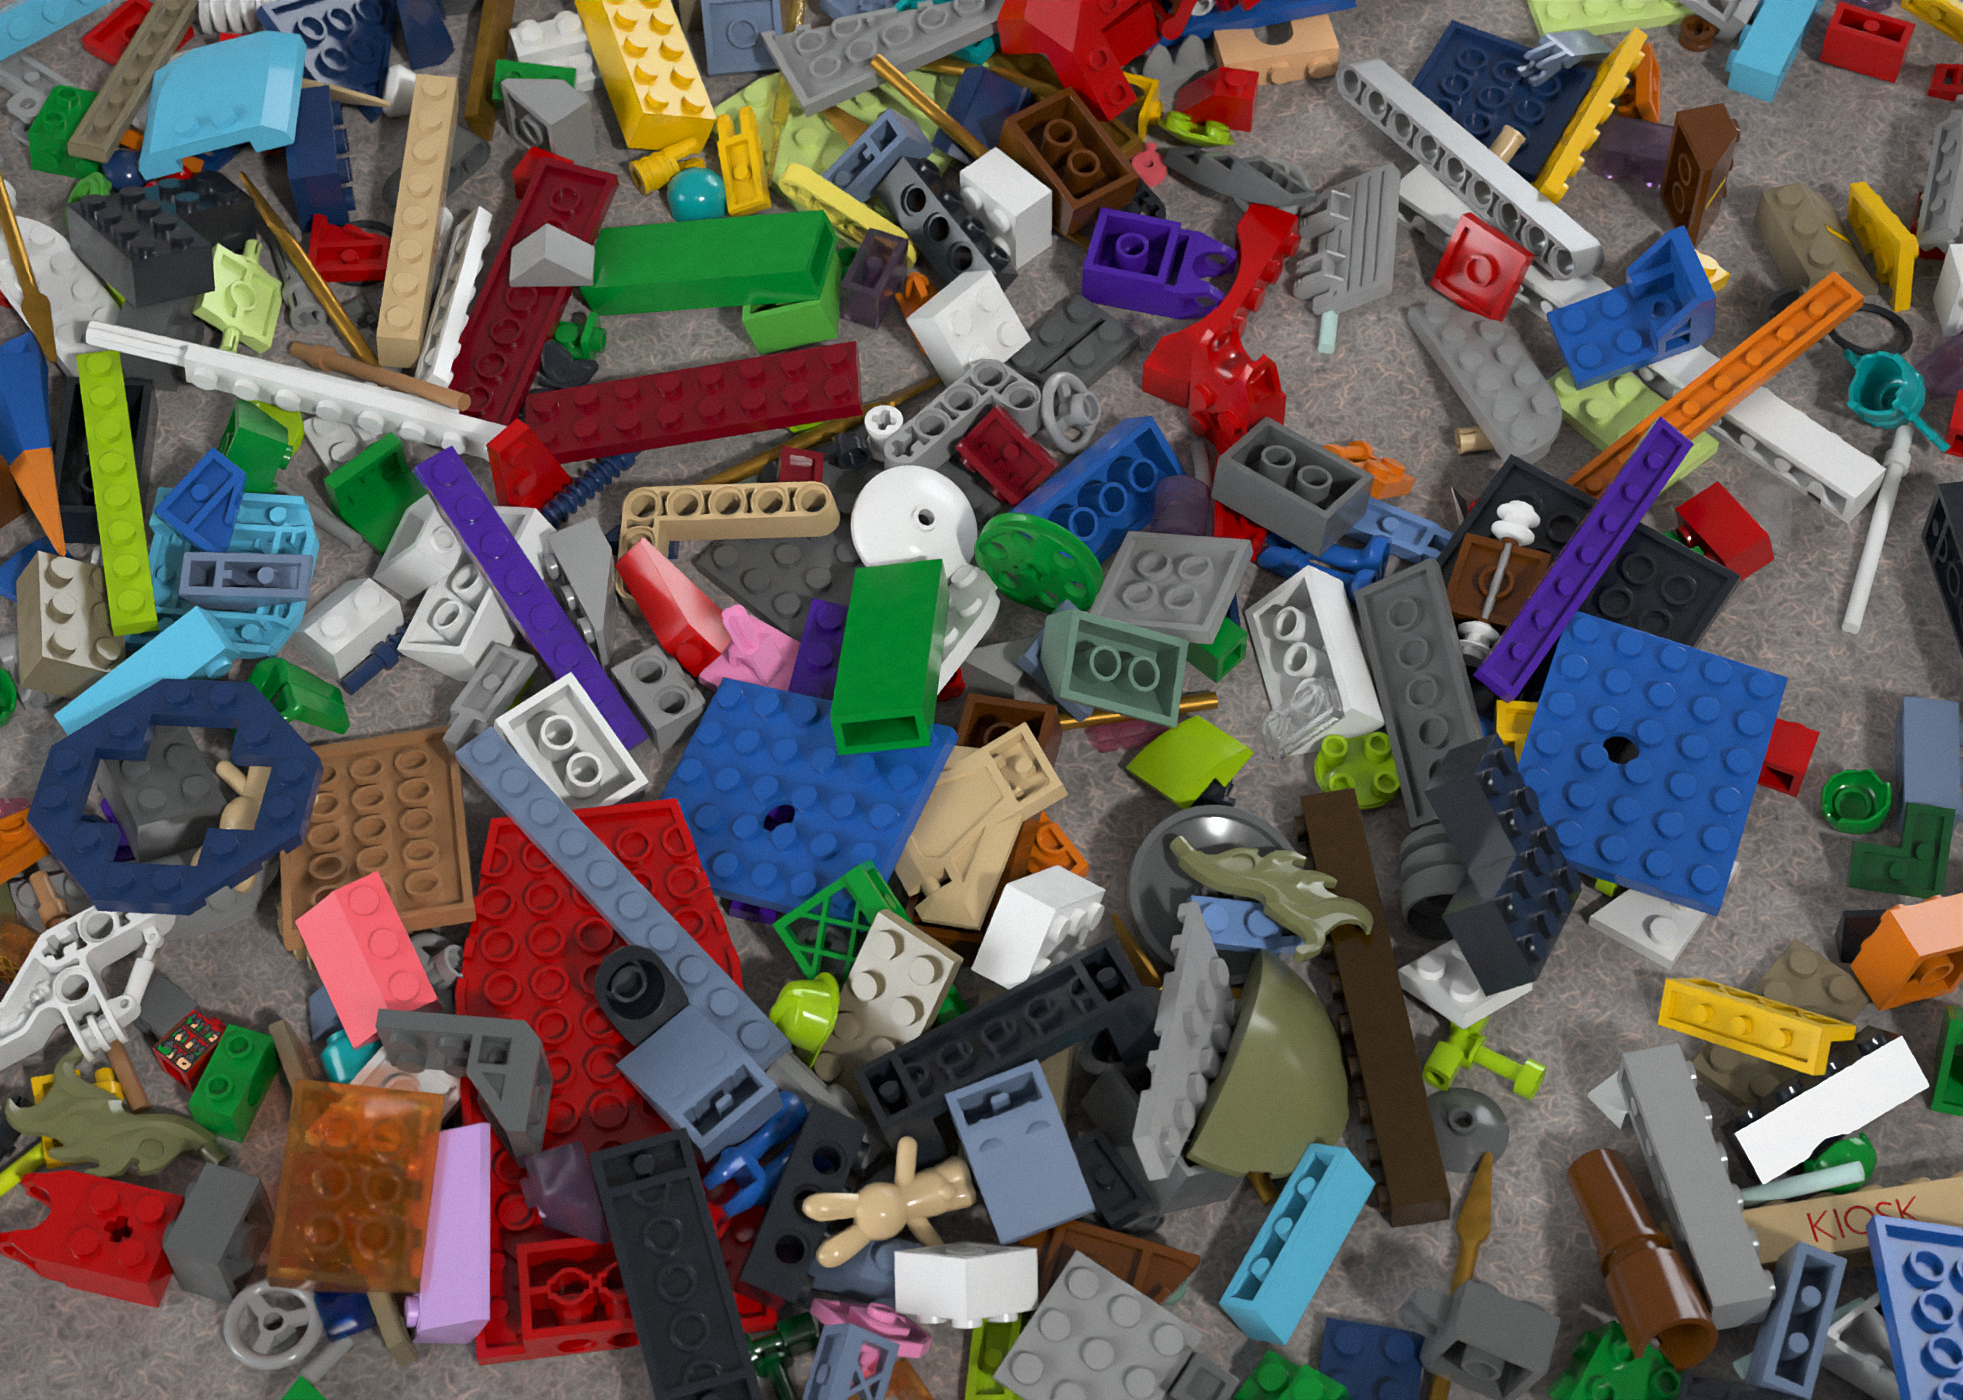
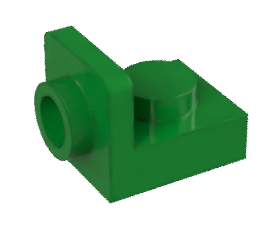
M590 311L586 325L559 321L552 341L565 347L571 353L573 361L582 359L595 360L597 353H603L605 350L607 330L601 328L599 312Z

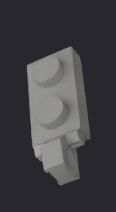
M495 643L449 709L452 714L448 722L450 728L442 740L445 742L450 754L455 755L456 751L490 726L494 728L495 719L506 712L538 666L534 655Z

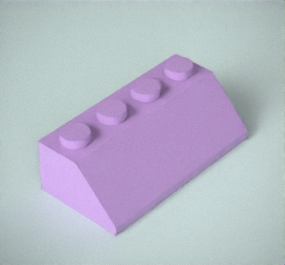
M478 1123L422 1135L414 1151H408L406 1180L414 1181V1199H408L406 1203L405 1227L406 1229H413V1248L407 1247L404 1272L406 1278H413L412 1296H407L405 1299L404 1326L412 1327V1343L469 1344L475 1340V1336H478L489 1321L490 1123Z

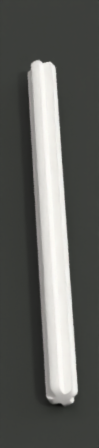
M97 320L90 321L86 330V342L89 345L185 367V354L189 345L457 414L460 413L458 409L408 393Z

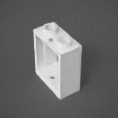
M428 494L406 509L373 576V579L409 600L451 573L464 549Z

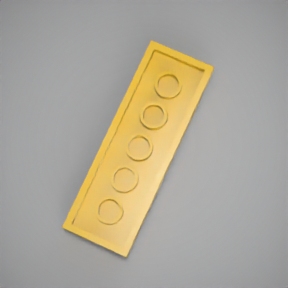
M1636 26L1595 70L1597 71V76L1591 85V89L1579 105L1575 116L1564 131L1535 183H1531L1533 187L1555 205L1559 203L1569 188V185L1565 183L1566 178L1571 179L1585 160L1580 156L1582 150L1587 152L1599 136L1600 132L1595 129L1597 124L1601 126L1614 110L1615 105L1610 101L1612 98L1617 99L1628 85L1630 79L1625 76L1626 73L1629 72L1631 74L1645 55L1640 49L1648 35Z

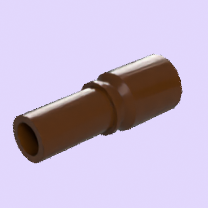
M1602 1148L1581 1155L1567 1170L1566 1179L1597 1246L1598 1266L1604 1279H1606L1605 1292L1635 1359L1644 1357L1645 1348L1654 1337L1660 1343V1353L1673 1364L1677 1373L1694 1367L1708 1357L1715 1348L1719 1334L1682 1255L1674 1251L1668 1235L1658 1230L1622 1153L1615 1149Z

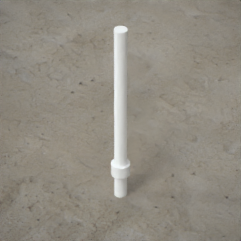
M1907 425L1897 428L1892 448L1887 450L1882 466L1886 468V472L1842 624L1843 631L1857 634L1860 631L1901 478L1908 473L1911 455L1909 454L1914 430Z

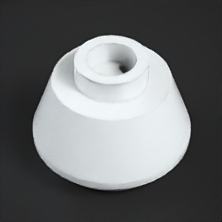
M401 64L389 67L382 99L389 101L391 106L390 108L382 107V111L390 118L411 115L417 74Z

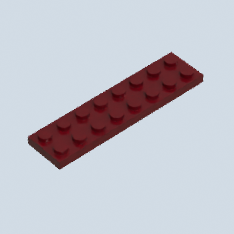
M541 156L471 311L468 322L458 340V343L461 344V349L451 366L450 371L453 372V379L448 389L467 394L471 399L469 408L465 411L460 410L459 414L504 426L510 425L517 419L526 395L541 365V354L545 342L552 340L575 286L510 287L512 247L547 223L593 246L619 187L618 175Z
M856 341L529 394L526 395L525 424L532 429L559 464L860 416L863 415L859 350Z

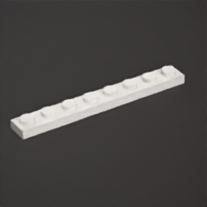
M189 345L184 357L186 382L192 383L201 389L224 391L235 394L237 397L247 401L259 400L277 405L286 411L298 410L317 415L329 422L340 421L360 426L362 429L372 433L383 432L388 434L392 432L395 436L402 437L411 443H426L442 447L443 449L453 446L458 454L465 453L481 457L488 462L489 457L486 444L507 427Z

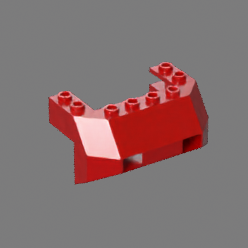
M1004 0L997 18L1002 54L1046 53L1064 88L1071 86L1098 122H1110L1138 99L1101 30L1139 0ZM1261 0L1214 1L1220 12H1227L1238 4L1241 5L1243 11H1248Z

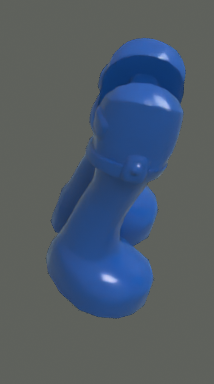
M1269 531L1267 541L1270 546H1265L1258 556V564L1260 567L1287 580L1307 565L1317 568L1343 581L1348 600L1353 606L1357 607L1354 591L1383 579L1389 561L1392 539L1383 535H1374L1364 549H1351L1334 543L1318 558L1274 532ZM1310 559L1331 564L1354 574L1326 568L1310 562Z
M789 1091L779 1092L783 1108L737 1147L730 1146L722 1150L719 1160L704 1177L702 1182L708 1191L718 1184L725 1183L731 1177L741 1188L721 1207L727 1216L737 1215L753 1206H764L769 1200L770 1193L777 1185L795 1140L764 1168L759 1165L757 1160L800 1130L807 1114V1108L796 1094ZM816 1156L812 1158L815 1169L820 1173L826 1172L833 1166L832 1162L825 1157Z

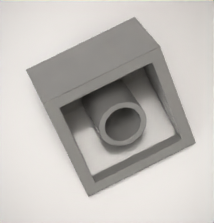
M505 79L501 82L510 137L527 152L532 146L573 160L574 164L579 166L597 156L595 146L596 132L592 125L590 112L592 104L583 91H576L565 80Z

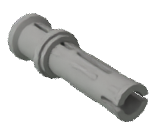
M291 228L289 232L295 237L294 230ZM271 231L269 241L284 280L282 296L285 304L292 311L290 313L292 327L303 333L323 327L328 317L326 311L281 247L275 234Z

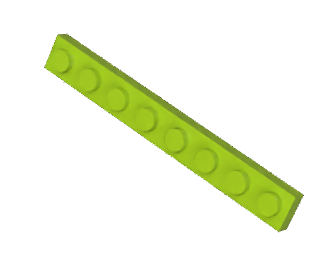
M108 350L78 354L76 358L113 635L116 637L157 631L159 626L120 352Z

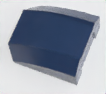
M395 0L411 69L417 70L442 65L455 49L451 36L444 24L446 15L441 1Z
M985 66L965 68L954 87L945 111L989 150H992L995 147L998 148L1004 119L1036 104V101L1028 87L1023 88L988 71ZM938 127L932 142L933 146L968 165L976 161L973 156Z

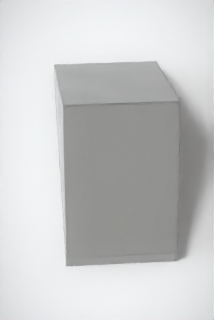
M547 223L512 247L510 287L593 286L595 248Z
M1034 637L974 648L960 665L962 678H964L963 682H965L966 686L986 696L1021 700L1035 680L1016 663V660Z

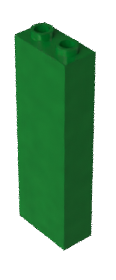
M825 210L601 228L596 245L594 246L593 286H580V291L592 311L599 312V316L820 300L839 238Z
M943 559L855 569L830 713L839 755L931 746L950 600Z

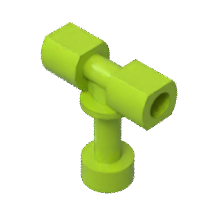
M1490 1015L1464 1030L1451 1021L1449 1030L1451 1035L1447 1042L1439 1041L1424 1065L1422 1077L1426 1083L1437 1089L1447 1091L1461 1067L1471 1071L1474 1065L1478 1064L1515 1082L1513 1093L1529 1101L1533 1099L1544 1079L1547 1066L1531 1058L1523 1066L1485 1047L1487 1037L1482 1035V1032L1489 1022Z

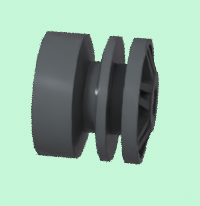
M1439 823L1422 827L1410 833L1401 843V880L1404 883L1401 894L1402 922L1409 931L1420 937L1432 940H1452L1454 937L1442 916L1466 875L1467 870L1445 829Z

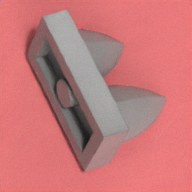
M1189 34L1180 46L1169 51L1164 46L1156 44L1145 62L1131 67L1130 73L1160 80L1159 98L1215 70L1217 62L1205 50L1203 41L1199 37Z

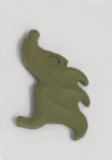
M1184 836L1175 838L1170 844V849L1180 860L1178 866L1193 879L1206 887L1222 893L1254 898L1260 901L1264 907V914L1296 933L1304 941V945L1296 947L1293 956L1294 961L1297 963H1303L1318 955L1324 947L1325 936L1339 925L1356 924L1360 925L1366 934L1371 932L1374 922L1369 910L1359 902L1328 892L1325 888L1335 889L1337 884L1335 878L1322 872L1295 867L1304 866L1307 858L1297 852L1277 850L1270 852L1264 857L1258 856L1259 850L1257 848L1242 847L1210 855L1204 854L1202 851H1196Z
M79 1047L73 1048L56 1064L53 1075L54 1085L41 1102L32 1107L19 1108L12 1099L9 1098L6 1101L5 1116L12 1128L22 1134L46 1136L57 1139L62 1143L63 1147L50 1148L48 1157L61 1162L77 1163L89 1161L99 1165L97 1168L87 1169L85 1174L114 1180L124 1174L130 1165L137 1166L136 1173L139 1176H146L163 1170L180 1156L193 1154L195 1157L201 1155L207 1162L220 1166L226 1164L230 1159V1156L216 1143L217 1136L200 1124L185 1117L172 1114L133 1115L127 1113L122 1108L120 1098L83 1081L74 1071V1067L83 1060V1053Z

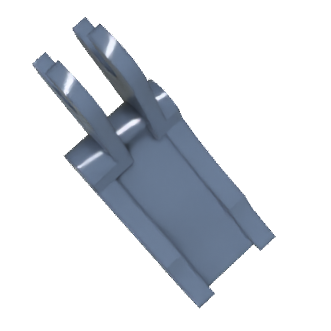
M1588 30L1548 33L1540 38L1538 42L1539 47L1523 55L1526 59L1531 60L1527 66L1516 68L1520 76L1526 77L1536 69H1542L1538 76L1528 78L1531 85L1539 86L1563 67L1568 69L1578 62L1587 60L1599 62L1602 59H1606L1613 50Z

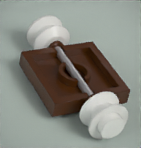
M1511 501L1498 507L1497 514L1502 520L1494 522L1491 530L1500 541L1466 532L1446 590L1453 619L1464 622L1459 624L1457 631L1464 638L1459 640L1464 662L1468 666H1480L1491 650L1489 646H1494L1500 635L1498 632H1504L1552 563V554L1522 547L1533 543L1535 539L1533 532L1528 528H1535L1540 523V517L1534 512L1533 507L1522 501Z

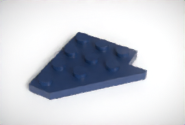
M275 0L260 5L255 15L267 31L300 34L307 45L303 78L333 84L380 99L383 98L397 10L395 0ZM356 104L370 124L376 122L382 114V107Z

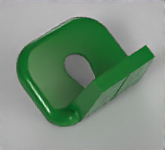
M273 657L258 662L245 680V682H252L269 702L280 692L273 707L288 723L296 719L342 735L350 727V721L346 708H344L345 704L340 689L304 669L290 664L283 658ZM229 729L232 743L234 742L237 729Z

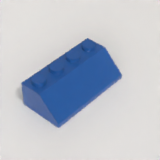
M1152 415L1125 418L1008 513L1031 514L1062 526L1084 542L1093 552L1099 564H1101L1121 547L1128 531H1141L1193 488L1194 485ZM1019 531L1026 538L1033 539L1028 534ZM1059 551L1065 557L1073 559L1067 553Z

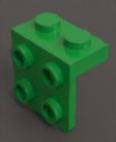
M57 85L52 89L28 131L32 170L81 180L94 172L104 175L102 162L68 155L67 143L99 92L64 85Z
M392 432L379 441L368 445L362 453L345 465L337 467L324 479L332 512L350 528L358 532L362 539L381 556L384 555L406 509L427 494L419 480L407 466L402 441Z
M1613 1319L1593 1331L1586 1329L1579 1335L1570 1350V1354L1574 1356L1568 1370H1563L1555 1378L1549 1388L1548 1395L1552 1397V1400H1677L1682 1374L1688 1372L1684 1370L1677 1373L1673 1364L1649 1344L1645 1348L1644 1357L1635 1359L1621 1325Z

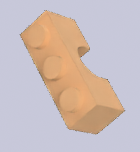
M1327 14L1290 21L1288 41L1280 45H1269L1261 42L1256 38L1253 29L1213 31L1212 57L1217 62V68L1221 66L1258 71V86L1274 83L1284 84L1294 80L1323 78L1328 75H1335L1338 67L1339 45Z

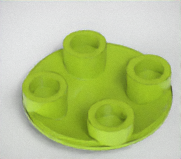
M1168 110L1166 118L1158 120V125L1167 133L1181 142L1193 146L1214 148L1235 144L1234 138L1230 136L1229 126L1219 122L1207 120L1205 126L1194 124L1190 121V115Z
M1373 732L1351 738L1332 734L1324 738L1314 763L1315 777L1323 792L1355 788L1360 810L1381 807L1396 797L1401 786L1387 734Z

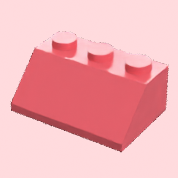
M378 871L333 891L295 921L354 1050H358L380 1039L375 1027L379 1009L436 1013L443 1009Z

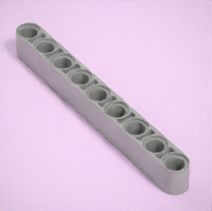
M1371 57L1339 67L1335 78L1336 87L1344 99L1504 235L1535 254L1533 259L1556 279L1567 282L1595 273L1601 269L1604 263V251L1596 238L1384 61L1377 57Z

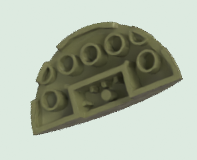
M1261 948L1255 952L1234 1014L1238 1022L1219 1077L1209 1087L1207 1100L1203 1104L1186 1158L1216 1172L1234 1177H1242L1251 1171L1268 1172L1270 1179H1276L1293 1174L1310 1143L1334 1146L1337 1143L1349 1119L1353 1088L1346 1062L1347 1054L1339 1031L1327 1009L1307 983L1291 967L1273 953Z

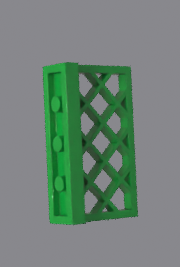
M871 859L857 865L837 881L772 924L808 980H813L820 974L822 955L846 960L842 985H838L839 993H841L858 956L856 955L859 932L860 930L869 932L878 911L889 909L913 926L915 925ZM844 887L847 888L856 902L853 920L829 915L833 895ZM823 902L821 913L810 911ZM863 914L870 924L861 922ZM800 917L819 920L816 945L799 942L789 925ZM828 923L852 928L848 953L824 948ZM806 952L814 953L813 962ZM953 983L935 1019L937 1026L970 1010Z

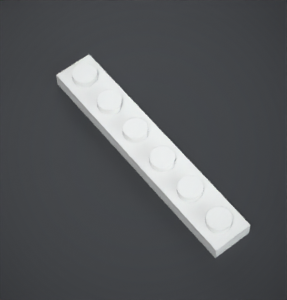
M480 206L455 228L414 376L416 379L448 388L453 379V372L450 371L451 366L461 349V344L458 343V340L469 319L466 311L468 304L476 293V288L473 285L475 277L480 272L484 263L481 259L482 251L491 237L488 229L492 214Z

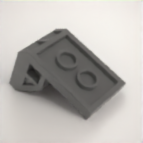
M379 1009L375 1027L391 1066L407 1073H422L425 1069L443 1070L445 1073L455 1077H469V1080L473 1082L479 1091L477 1101L482 1113L518 1167L539 1170L554 1079L542 1041L526 1021Z

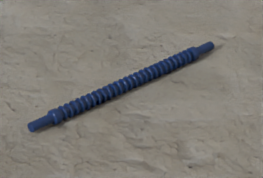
M642 451L602 457L601 464H593V472L586 470L583 474L584 479L576 478L575 486L568 485L566 487L567 493H558V501L555 499L550 500L549 508L541 507L540 513L555 529H558L560 527L559 520L563 522L568 521V513L576 514L578 511L577 506L584 507L586 499H594V491L602 492L604 489L603 484L610 485L612 477H620V470L627 471L636 462L635 457ZM411 619L406 620V628L398 627L396 629L397 636L388 635L387 643L380 642L372 648V656L340 682L346 693L353 695L383 669L391 670L399 662L398 656L406 657L397 648L412 621Z

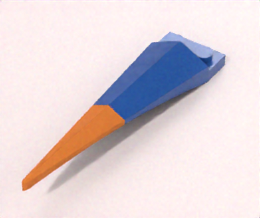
M30 331L0 346V454L6 459L13 478L55 550L60 556L65 557L66 547L51 441L48 387L49 367L36 336Z

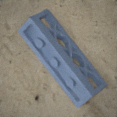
M851 1323L824 1326L802 1400H846L855 1393H858L860 1400H884L900 1344ZM862 1344L881 1351L875 1373L866 1378L858 1363Z

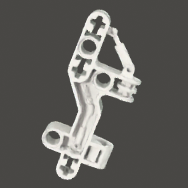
M92 906L40 935L5 997L0 1002V1071L40 1050L47 1042L53 1030L58 1025L64 1023L68 1024L77 1045L89 1062L96 1059V1050L100 1048L105 1052L111 1050V1042L116 1039L122 1044L128 1042L129 1037L124 1027L138 1018L141 1013L140 1003L155 966L151 960L155 950L163 945V936L173 927L176 915L97 911ZM128 919L130 923L126 924L124 920ZM113 927V930L107 937L98 939L104 929ZM84 941L87 944V946L85 947L82 945V942ZM147 945L143 957L136 959L123 995L111 999L101 979V971L107 965ZM89 987L84 997L73 1001L78 991Z

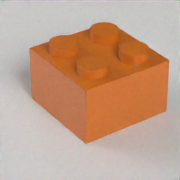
M1963 893L1947 897L1935 895L1923 903L1910 906L1898 904L1891 907L1881 916L1882 922L1875 932L1861 944L1862 950L1850 965L1879 1011L1953 992L1963 980Z

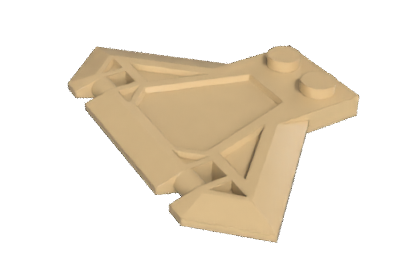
M1026 722L982 748L954 746L894 868L909 897L921 892L924 893L926 898L915 907L923 922L980 930L1022 822L1069 795ZM951 878V882L941 887V882Z

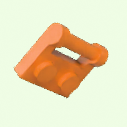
M1352 441L1344 447L1338 444L1322 446L1374 475L1370 496L1377 500L1408 495L1416 481L1415 478L1404 473L1406 467L1400 462L1389 457H1383L1381 460L1374 456L1373 449L1367 441Z

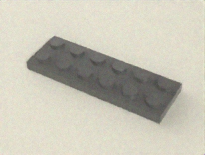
M1429 558L1354 591L1410 827L1414 831L1420 829L1421 825L1430 826L1441 823L1424 790L1448 751L1484 737L1440 564L1433 558Z

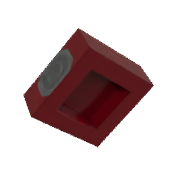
M782 446L778 454L776 483L809 481L822 483L824 453Z

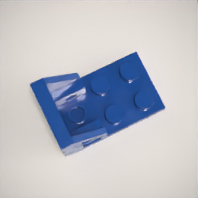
M1683 225L1667 231L1627 268L1625 285L1547 313V321L1577 391L1699 347L1714 335L1716 295Z

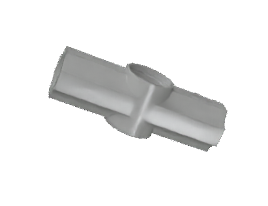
M785 1053L765 1072L778 1086L779 1092L789 1091L796 1094L804 1102L807 1112L815 1101L867 1124L859 1116L857 1104L845 1088L837 1084L828 1087L793 1053ZM868 1126L862 1140L870 1144L866 1157L859 1171L852 1169L860 1178L866 1177L867 1179L881 1168L883 1163L890 1157L892 1151L890 1145L870 1126Z

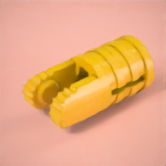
M697 136L688 137L664 147L658 152H653L649 156L629 162L632 180L643 196L650 194L651 191L668 186L671 178L678 172L691 167L706 168L703 159L697 157L677 163V160L694 154V152L699 150L700 144Z

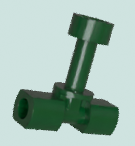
M809 1311L776 1322V1332L751 1340L748 1332L745 1333L755 1372L760 1378H769L777 1400H799L788 1369L794 1364V1356L817 1349L819 1335Z

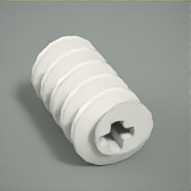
M199 0V18L204 34H211L214 27H216L219 33L228 32L231 25L235 33H242L245 26H247L250 33H257L262 24L255 13L260 5L275 0Z

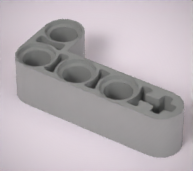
M986 359L976 363L888 438L883 449L885 470L898 466L913 465L935 471L958 451L955 446L998 404L1030 435H1033L1038 431L1041 424L1040 390L1035 384L1001 361Z

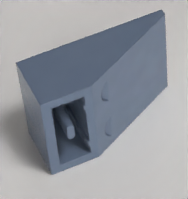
M691 1004L616 1064V1068L672 1130L687 1128L693 1153L708 1170L719 1160L722 1150L730 1146L736 1147L783 1108L778 1086L741 1047Z
M1038 1059L945 1094L952 1121L1002 1247L1096 1211Z

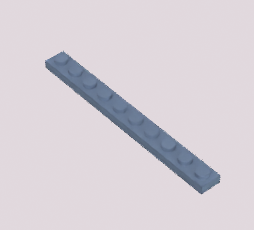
M492 726L455 752L456 760L461 767L628 945L637 944L654 951L683 987L689 1000V1005L691 1004L741 1047L763 1071L791 1049L790 1040Z

